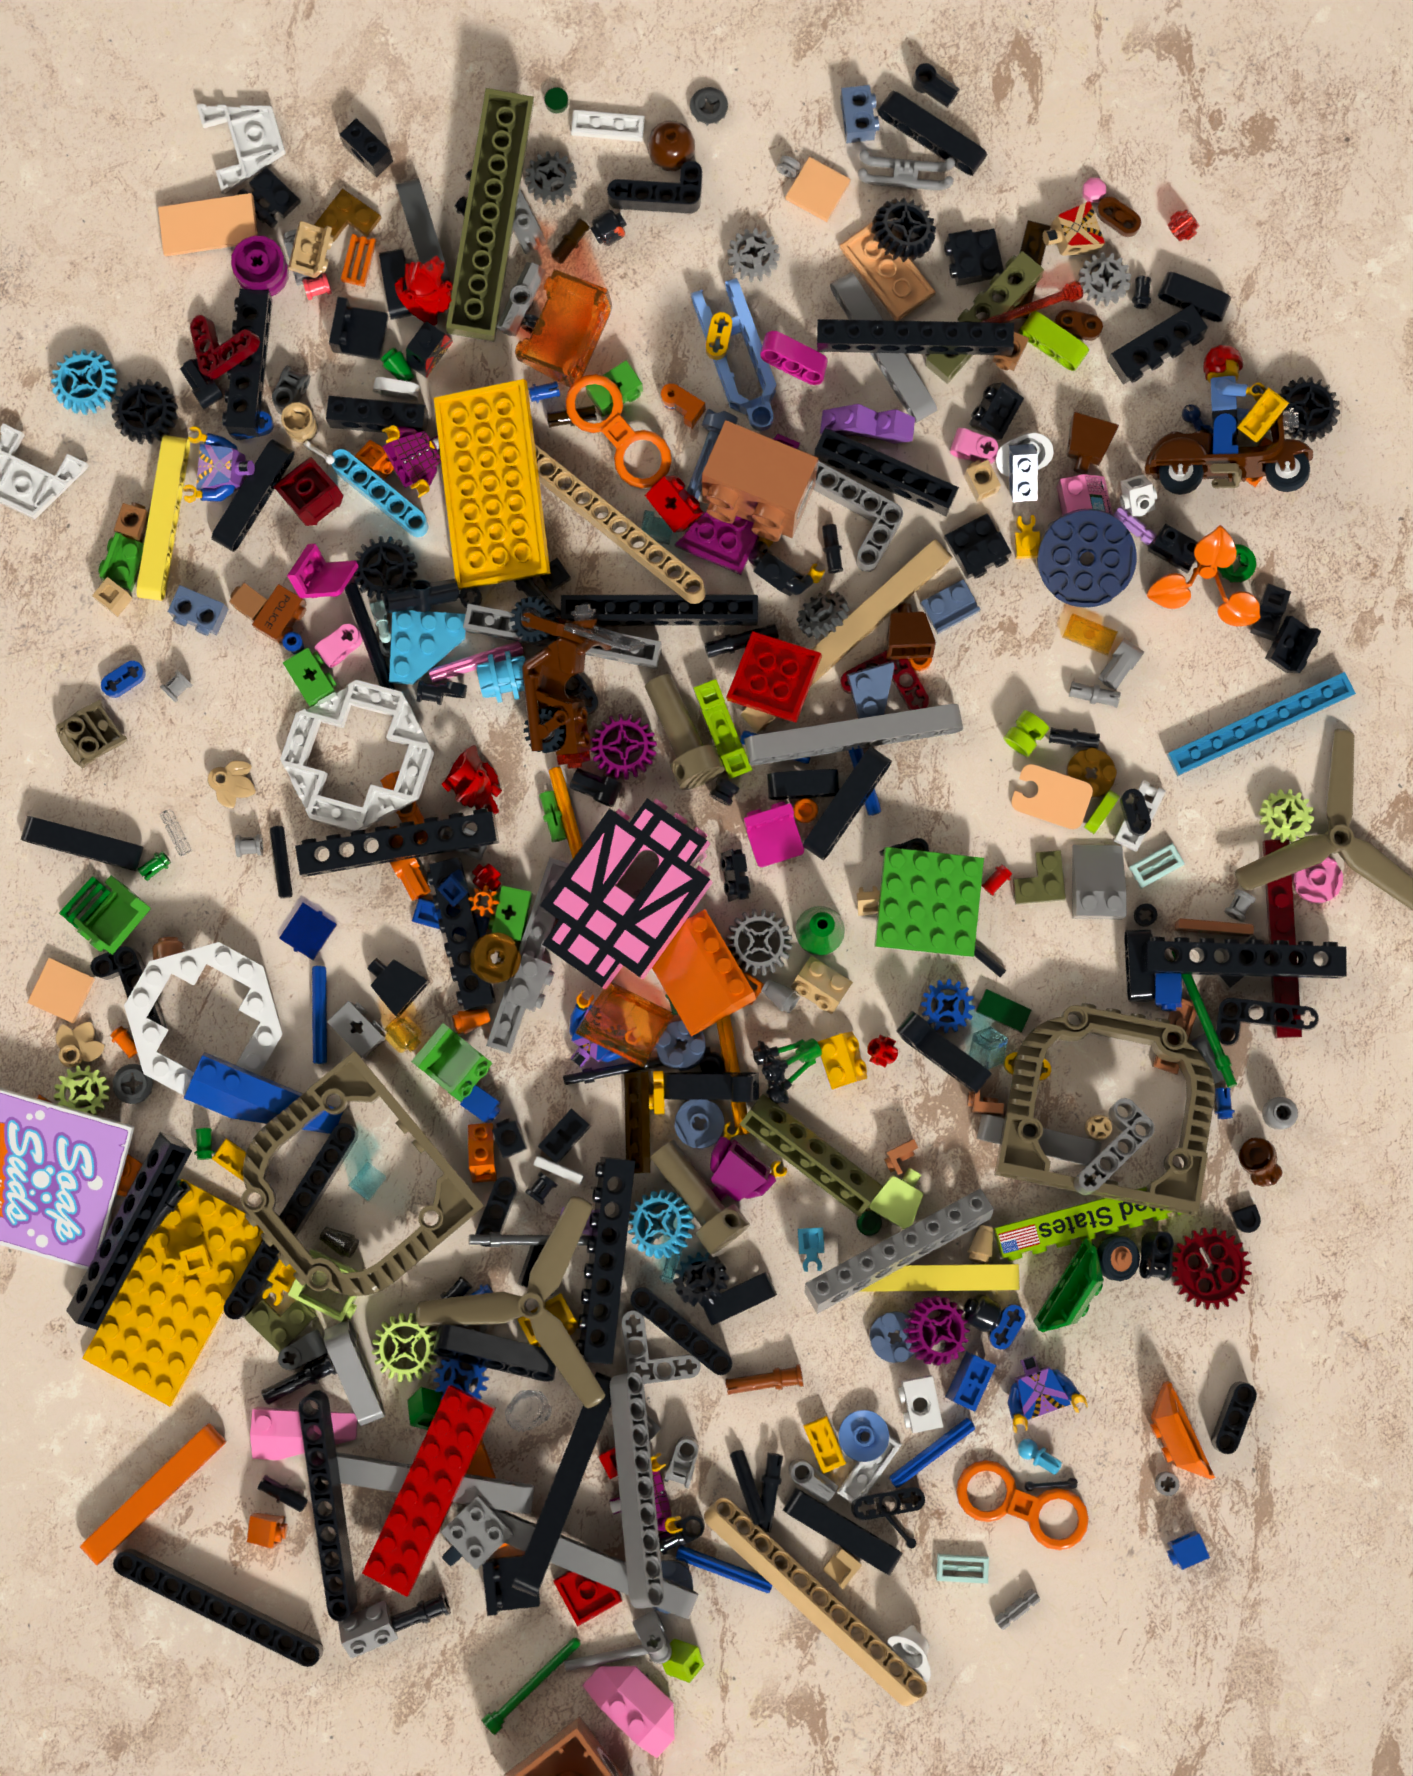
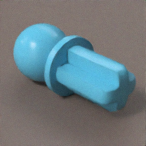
M1024 1439L1018 1445L1019 1455L1026 1460L1034 1459V1466L1039 1465L1052 1474H1057L1060 1470L1062 1462L1047 1453L1044 1447L1039 1451L1037 1444L1033 1440Z

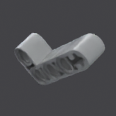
M1119 1099L1109 1109V1118L1120 1129L1121 1133L1074 1179V1187L1081 1195H1090L1096 1191L1154 1134L1155 1127L1152 1120L1130 1099ZM1118 1106L1126 1108L1128 1112L1127 1117H1122L1118 1114ZM1136 1125H1142L1145 1128V1136H1141L1136 1132ZM1118 1142H1124L1128 1146V1153H1122L1118 1149ZM1101 1159L1109 1161L1111 1165L1110 1170L1107 1171L1101 1167ZM1094 1173L1097 1177L1090 1182V1185L1086 1186L1084 1184L1085 1180Z
M350 1320L325 1329L324 1342L360 1426L385 1417L382 1402L357 1347V1337Z

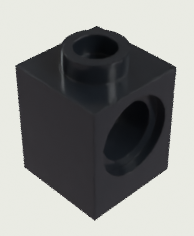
M510 1118L496 1123L497 1128L493 1129L492 1132L504 1159L528 1149L517 1121L511 1122ZM512 1130L516 1135V1139L512 1144L507 1145L503 1142L502 1136L505 1131Z

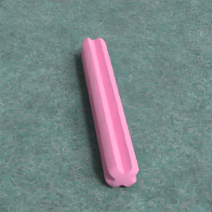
M517 641L429 670L431 681L436 683L476 670L477 665L489 662L488 655L493 654L495 662L506 660L505 651H510L511 657L523 655L522 645Z

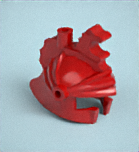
M437 255L424 264L421 262L405 264V276L400 278L395 284L397 296L402 304L419 320L427 321L433 326L438 323V311L443 313L449 308V304L452 301L450 291L453 289L450 281L443 283L440 277L444 272L445 263ZM404 280H406V290H403Z
M473 745L460 754L441 785L447 792L453 789L456 794V801L460 802L463 806H468L469 808L475 806L476 810L487 808L488 812L492 811L495 815L499 813L498 805L492 795L497 797L502 791L497 786L499 784L498 775L488 762L484 763L480 760L477 746Z

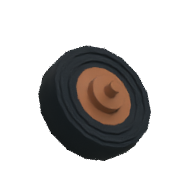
M1118 1235L1108 1237L1101 1242L1097 1249L1102 1275L1107 1279L1124 1281L1130 1279L1136 1273L1139 1267L1140 1254L1136 1244L1129 1238Z

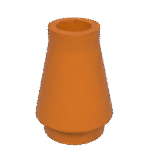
M487 1008L457 1011V1014L452 1015V1020L457 1034L463 1033L465 1035L490 1022V1016Z

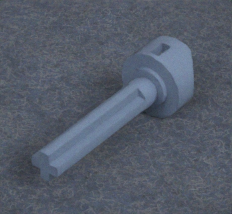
M708 409L702 422V426L709 433L687 492L697 500L702 491L703 470L725 420L737 424L738 421L736 416L726 411L716 413Z

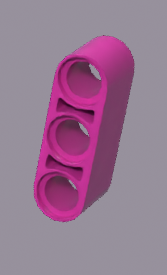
M769 331L765 334L760 358L764 362L808 384L819 385L823 382L828 363L825 355L778 331Z

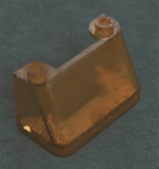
M554 269L552 276H548L545 281L544 290H546L547 300L530 339L525 338L523 341L518 342L515 355L521 363L570 388L576 380L583 377L609 319L612 301L608 289Z

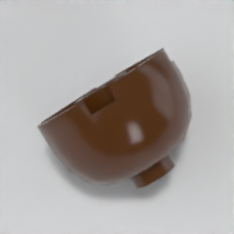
M665 121L658 124L652 130L648 139V154L651 161L655 165L657 164L665 171L680 170L683 164L690 161L695 154V140L691 130L685 124L678 121Z

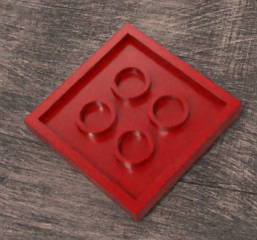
M752 631L726 696L727 701L796 723L821 661L822 654Z

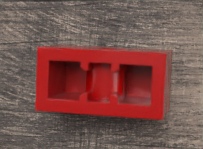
M675 475L664 476L645 494V497L674 533L685 531L704 513L699 507V501L687 492L684 482Z

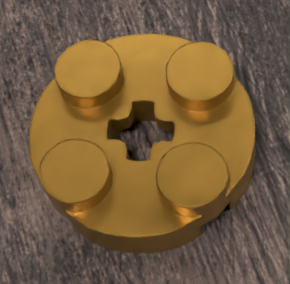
M1089 748L1079 751L1071 758L1067 765L1066 774L1089 783L1093 789L1091 798L1103 796L1111 789L1117 775V770L1113 760L1105 752L1096 748ZM1094 768L1097 771L1095 773L1097 778L1094 779L1091 777L1087 779L1085 777V775L1087 774V771L1085 769Z
M492 933L480 937L471 950V970L488 983L507 981L517 973L521 963L520 952H517V948L514 945L516 943L511 937L503 933ZM497 952V956L501 961L494 964L491 955Z

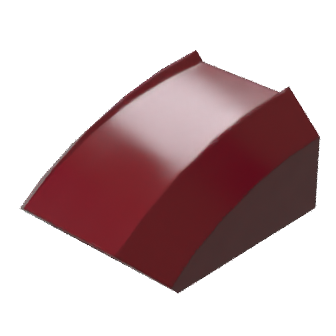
M312 457L302 462L273 486L305 526L317 525L320 520L335 508L340 507L344 497L338 486Z

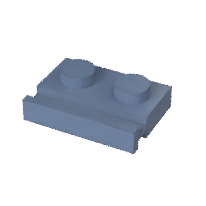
M964 579L920 603L937 634L981 610Z

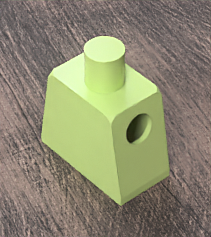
M908 1167L902 1180L892 1175L867 1208L902 1229L912 1226L924 1194L915 1188L921 1174Z

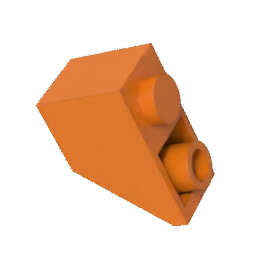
M260 1513L250 1515L247 1542L266 1548L276 1547L287 1535L288 1524L284 1523L285 1516Z

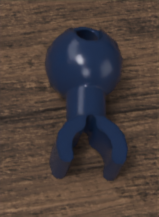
M1189 404L1183 408L1182 418L1185 422L1192 423L1196 431L1205 430L1213 434V428L1209 425H1204L1200 419L1201 411L1197 405Z

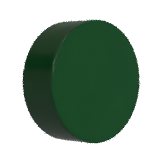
M555 87L549 89L545 94V106L550 112L558 114L567 109L569 100L565 90Z
M868 1210L864 1211L857 1218L856 1226L863 1235L872 1236L880 1231L882 1220L876 1212Z

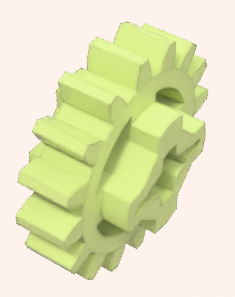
M1282 789L1278 790L1277 795L1270 793L1268 800L1263 801L1261 804L1263 808L1259 811V815L1264 816L1259 821V824H1266L1264 833L1271 831L1273 833L1271 839L1279 836L1281 843H1284L1286 838H1289L1291 843L1296 840V836L1300 839L1303 838L1305 832H1309L1311 829L1310 824L1314 821V817L1309 815L1313 812V807L1306 806L1309 799L1302 801L1300 799L1302 793L1299 792L1294 796L1292 795V789H1289L1287 794H1284ZM1279 802H1283L1281 806L1272 807ZM1301 824L1298 828L1290 830L1291 826Z
M76 1066V1072L74 1073L67 1069L68 1076L66 1078L59 1076L62 1084L54 1086L55 1090L60 1092L54 1095V1099L60 1101L58 1105L89 1114L92 1113L98 1116L96 1112L98 1108L105 1110L102 1102H107L110 1098L104 1093L109 1092L110 1088L104 1085L107 1082L105 1076L99 1078V1070L91 1073L90 1066H87L85 1071H82L80 1066ZM96 1084L99 1088L98 1097L93 1093ZM66 1089L71 1093L68 1102L65 1098ZM79 1090L82 1092L86 1090L87 1094L85 1096L82 1094L78 1096L77 1092Z

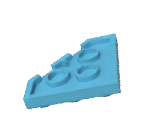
M414 610L392 612L389 683L414 685L426 672L446 657L450 651L465 640L466 631L463 625L466 614L430 611L417 612Z

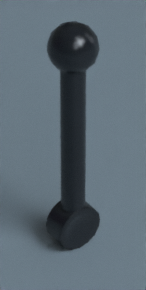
M1070 1478L1068 1481L1034 1484L1028 1481L1024 1487L1029 1492L1037 1488L1064 1486L1074 1489L1078 1486V1481L1075 1478Z
M882 1505L883 1509L887 1511V1507ZM886 1516L887 1520L904 1538L906 1546L911 1549L915 1548L916 1540L909 1538L891 1516Z

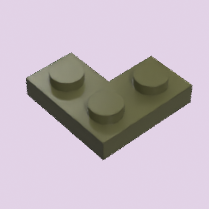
M1061 850L1036 852L1037 877L1013 879L1015 905L1063 901L1066 899Z
M262 1299L244 1319L280 1353L282 1349L290 1345L317 1315L304 1303L296 1300L280 1316Z

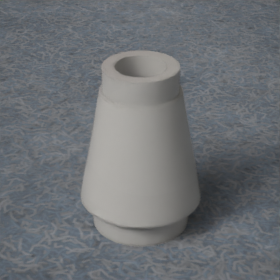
M771 979L764 984L761 990L781 1011L785 1010L788 1013L793 1010L800 998L795 990Z

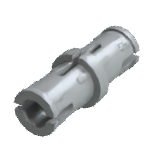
M1072 681L1069 697L1088 700L1090 704L1097 702L1117 708L1121 692L1099 688V685L1095 684L1094 686H1089Z

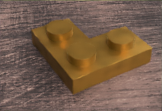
M342 188L314 225L321 228L326 226L332 227L331 235L334 236L333 242H335L348 224L368 237L382 218L380 214Z

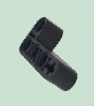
M695 161L684 163L681 168L680 183L613 180L607 187L608 202L616 209L695 213L701 205L702 167ZM689 173H695L697 177L694 179H689L686 177V175ZM639 193H646L648 195L644 199L636 197ZM664 194L672 196L669 200H662L660 197ZM687 196H693L696 198L692 202L684 200V198Z
M124 946L118 948L113 955L107 952L95 957L91 962L90 968L92 973L101 979L109 980L120 976L126 995L129 998L134 989L131 985V980L137 975L141 977L145 970V965L138 951ZM131 952L133 955L132 962L124 965L123 956ZM108 961L110 966L108 972L101 974L99 970L101 963ZM156 1000L147 1017L167 1028L160 1006Z
M1226 998L1219 1006L1216 1034L1221 1044L1233 1046L1239 1041L1241 1023L1308 1031L1318 1025L1319 1016L1315 1009L1308 1006ZM1229 1003H1234L1238 1006V1012L1234 1016H1227L1224 1013V1007ZM1259 1006L1263 1009L1264 1013L1260 1019H1252L1249 1016V1011L1252 1007ZM1279 1009L1287 1010L1289 1013L1288 1020L1285 1022L1276 1021L1274 1017L1275 1012ZM1292 1010H1298L1297 1016H1305L1306 1012H1310L1311 1017L1315 1018V1020L1310 1021L1309 1025H1304L1303 1020L1296 1019L1297 1024H1291L1293 1021ZM1225 1028H1232L1235 1031L1233 1040L1224 1041L1221 1038V1033Z
M914 1011L908 1014L896 1030L901 1039L975 1094L979 1092L992 1075L982 1064L932 1029L929 1023Z
M756 1072L663 1073L664 1099L731 1100V1102H752L759 1099V1073Z

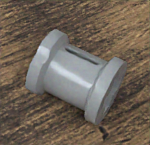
M177 670L175 676L165 685L162 684L160 688L176 702L178 701L177 697L187 687L191 688L193 685Z
M257 834L254 837L236 835V856L242 857L243 854L263 855L262 834Z
M1237 889L1234 892L1235 897L1230 907L1226 908L1224 912L1231 918L1244 922L1246 919L1245 914L1250 904H1253L1256 899L1245 891Z

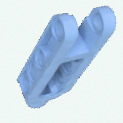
M735 278L725 282L726 291L735 317L731 318V336L742 333L763 391L761 397L749 401L747 398L742 397L741 394H738L734 373L730 372L727 363V354L722 359L713 361L730 408L747 415L752 428L755 430L766 431L773 424L774 415L770 403L776 393V382L769 364L760 358L762 344L739 281ZM703 290L691 293V299L707 340L713 315L710 307L705 303ZM725 320L715 323L718 325V333H722L723 327L727 326L725 325ZM716 339L715 345L710 346L713 348V352H718V349H722L720 348V339Z

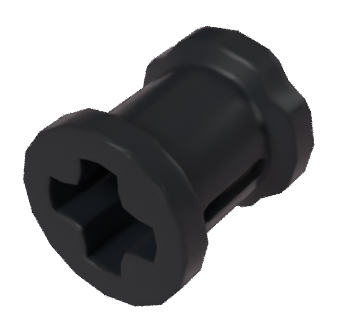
M539 1172L537 1181L531 1189H527L525 1192L543 1205L546 1196L558 1184L542 1172Z

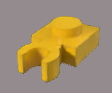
M1034 515L1030 516L1029 525L1022 523L1021 516L1017 518L1016 525L1021 532L1014 535L1016 559L1037 558L1040 545V531H1032L1036 523Z
M653 1071L654 1094H649V1110L654 1109L655 1115H665L663 1071Z
M205 1244L179 1252L180 1260L171 1258L163 1262L164 1265L170 1263L175 1265V1271L168 1274V1278L179 1276L182 1270L185 1271L187 1277L212 1269Z
M279 1260L268 1278V1281L273 1283V1286L264 1291L262 1298L267 1299L270 1293H275L277 1296L273 1304L275 1306L282 1302L283 1290L289 1293L296 1279L293 1276L296 1271L290 1264L285 1266Z

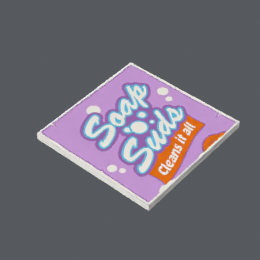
M0 1088V1245L88 1270L107 1234L135 1126Z

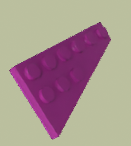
M777 434L773 438V440L795 449L800 447L799 442L781 434ZM705 512L674 545L681 550L742 575L748 562L749 554L759 536L751 530L754 525L753 522L736 516L733 523H726L715 519Z

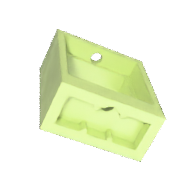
M310 1249L309 1251L315 1259L326 1258L331 1260L345 1273L360 1272L316 1249ZM295 1279L288 1296L340 1322H344L346 1318H352L357 1308V1305L354 1304L357 1296H349L340 1312L304 1294L303 1292L307 1284L302 1286Z

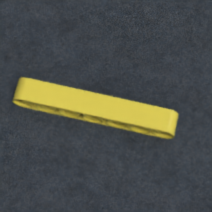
M164 435L161 441L137 582L138 598L163 601L166 595L190 453V441L188 438Z
M1019 1264L906 1265L859 1292L1020 1290Z

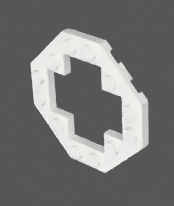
M355 680L348 684V687L337 693L333 692L317 701L316 705L307 710L304 708L295 714L280 760L311 820L348 831L364 830L419 800L434 751L402 692ZM351 705L393 716L386 738L389 741L408 746L394 790L370 784L363 807L321 796L328 774L325 771L306 767L321 722L344 728Z
M220 942L149 961L124 1005L143 1074L184 1096L195 1072L157 1052L169 1029L147 1018L171 974L194 986L204 967L208 964L250 987L238 1010L258 1020L260 1023L236 1063L237 1066L260 1075L282 1036L264 967ZM213 1054V1056L218 1057V1058L224 1060L223 1058H221V1057H219V1056Z

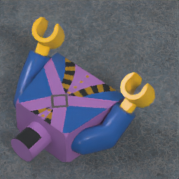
M190 427V430L198 432L199 436L197 438L188 437V440L191 443L203 441L204 444H200L196 488L190 484L183 487V491H190L194 494L192 496H184V500L188 503L194 502L197 498H200L201 501H223L234 493V490L240 489L244 482V475L254 474V463L251 460H246L245 455L238 451L237 446L226 438L211 433L205 435L202 434L198 427Z
M582 990L576 998L577 1003L570 1017L569 1033L572 1036L571 1041L578 1046V1049L570 1059L582 1068L590 1056L597 1062H610L624 1057L634 1045L642 1041L643 1036H640L638 1039L633 1037L632 1033L636 1028L626 1033L590 1005L594 1000V995L589 1000H585L583 998L585 990Z
M1035 1356L1020 1360L1025 1374L1015 1378V1383L1010 1388L1007 1402L1011 1418L1013 1419V1432L1017 1433V1424H1023L1025 1431H1027L1029 1419L1071 1404L1076 1413H1079L1076 1406L1079 1402H1083L1086 1408H1088L1086 1398L1079 1393L1072 1380L1061 1371L1051 1369L1049 1366L1039 1369Z

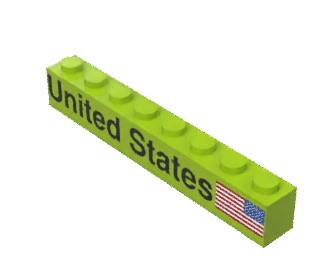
M1146 1187L1138 1188L1136 1190L1146 1191ZM1102 1198L998 1226L993 1229L1001 1258L1007 1257L1008 1261L1023 1258V1252L1032 1251L1034 1255L1047 1251L1046 1246L1056 1244L1057 1248L1071 1245V1239L1080 1237L1081 1241H1084L1086 1237L1089 1239L1096 1238L1095 1233L1104 1231L1105 1235L1119 1232V1226L1126 1224L1129 1225V1228L1144 1225L1143 1220L1153 1217L1154 1222L1167 1219V1213L1172 1211Z

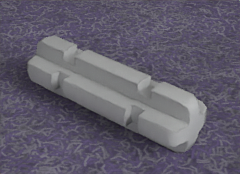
M1033 1589L1027 1591L1024 1594L1025 1597H1020L1007 1607L1005 1613L1001 1612L995 1617V1622L1002 1630L1011 1625L1010 1622L1012 1620L1016 1621L1026 1613L1031 1605L1034 1606L1040 1601V1597Z

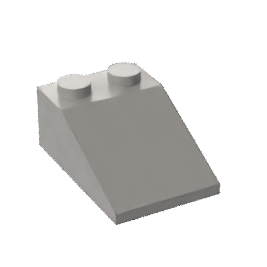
M1072 845V919L1122 920L1125 918L1126 882L1122 846Z

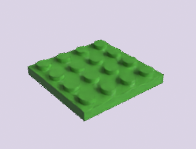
M884 847L874 947L974 957L984 858Z

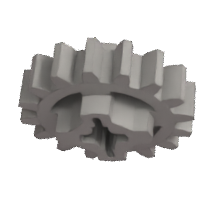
M754 228L753 233H749L748 229H745L744 236L739 233L736 234L737 242L730 241L732 249H728V256L731 257L728 259L729 266L734 265V274L739 271L741 272L740 279L743 280L745 276H749L750 282H753L754 277L757 276L759 281H762L763 274H766L768 277L771 276L770 268L777 269L775 261H779L780 254L776 253L779 251L778 244L773 245V236L766 238L767 231L764 230L762 234H758L757 228ZM745 244V248L739 251L741 246ZM768 257H769V260L767 261V263L762 266V262H763L764 260H767Z
M1101 252L1099 259L1092 255L1091 262L1086 260L1083 264L1084 269H1080L1079 272L1081 278L1078 280V285H1084L1080 292L1081 294L1088 293L1087 301H1090L1092 298L1096 299L1095 305L1097 306L1100 301H1104L1105 306H1108L1110 300L1116 304L1119 297H1125V290H1129L1131 283L1127 282L1130 280L1131 274L1125 273L1129 266L1121 265L1122 258H1119L1117 261L1114 260L1113 253H1111L1109 258H1106L1105 253ZM1098 267L1097 272L1089 274L1094 268ZM1118 284H1120V286L1115 291L1111 292L1112 287H1116Z

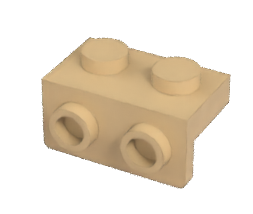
M300 221L296 231L288 270L313 278H317L322 272L324 273L328 265V259L325 258L327 249L330 250L334 238L331 235L332 227L326 226L321 228Z
M811 955L794 980L791 988L800 996L816 1004L820 1009L833 1014L853 982Z

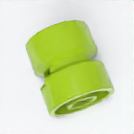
M1024 710L1016 720L1017 726L1011 727L1003 739L1016 752L1029 757L1037 746L1036 740H1041L1049 730V727L1038 716Z

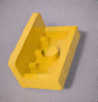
M852 1031L817 1042L822 1051L821 1058L832 1090L867 1079V1067L859 1052L858 1039Z

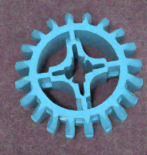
M83 348L80 355L74 350L72 351L73 357L69 358L67 355H64L65 362H57V366L60 369L52 370L53 375L57 377L51 379L52 385L55 386L52 391L55 395H58L57 401L64 403L63 406L67 410L72 408V411L76 414L81 410L84 415H87L89 409L93 413H97V406L105 409L106 406L103 402H112L109 394H117V390L113 387L118 385V380L114 378L117 373L115 369H111L112 363L108 360L105 361L106 358L103 354L97 356L94 350L88 354ZM86 366V367H85L84 369H82V370H76V369H78V368H80V367ZM101 370L102 383L99 388L96 385V380L99 377L97 374ZM69 377L73 379V384L70 387L72 390L68 394L67 382ZM79 379L82 380V381H83V380H86V381H87V379H88V382L91 384V386H90L89 384H87V383H86V384H83V382H82V384H81V382L79 381ZM87 394H93L89 397L83 398Z
M661 1190L659 1194L656 1191H651L650 1197L643 1195V1203L634 1202L638 1208L637 1211H630L634 1219L629 1220V1224L633 1225V1228L628 1233L635 1235L631 1242L639 1244L638 1251H645V1255L649 1257L654 1255L655 1258L661 1259L663 1255L666 1258H670L672 1252L679 1254V1245L687 1247L684 1239L692 1238V1235L688 1233V1229L695 1228L694 1224L689 1223V1220H692L694 1215L687 1213L689 1211L688 1204H684L682 1197L677 1198L676 1193L670 1192L668 1194L665 1190ZM659 1205H669L666 1210L663 1209L659 1214L651 1211ZM677 1217V1228L675 1230L673 1223ZM647 1219L649 1225L645 1231V1221ZM656 1219L662 1220L661 1223L666 1230L660 1229L661 1225ZM662 1235L671 1238L663 1244H653L655 1239H659Z

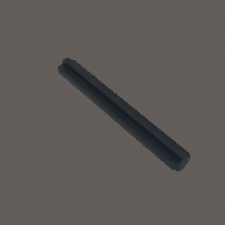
M355 583L347 584L344 590L378 683L382 687L396 690L394 684L389 683V670L381 653L358 586Z

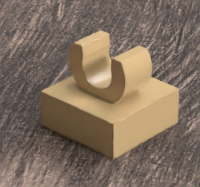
M872 886L873 891L863 892V887L859 888V893H857L858 916L878 914L880 891H878L876 886Z

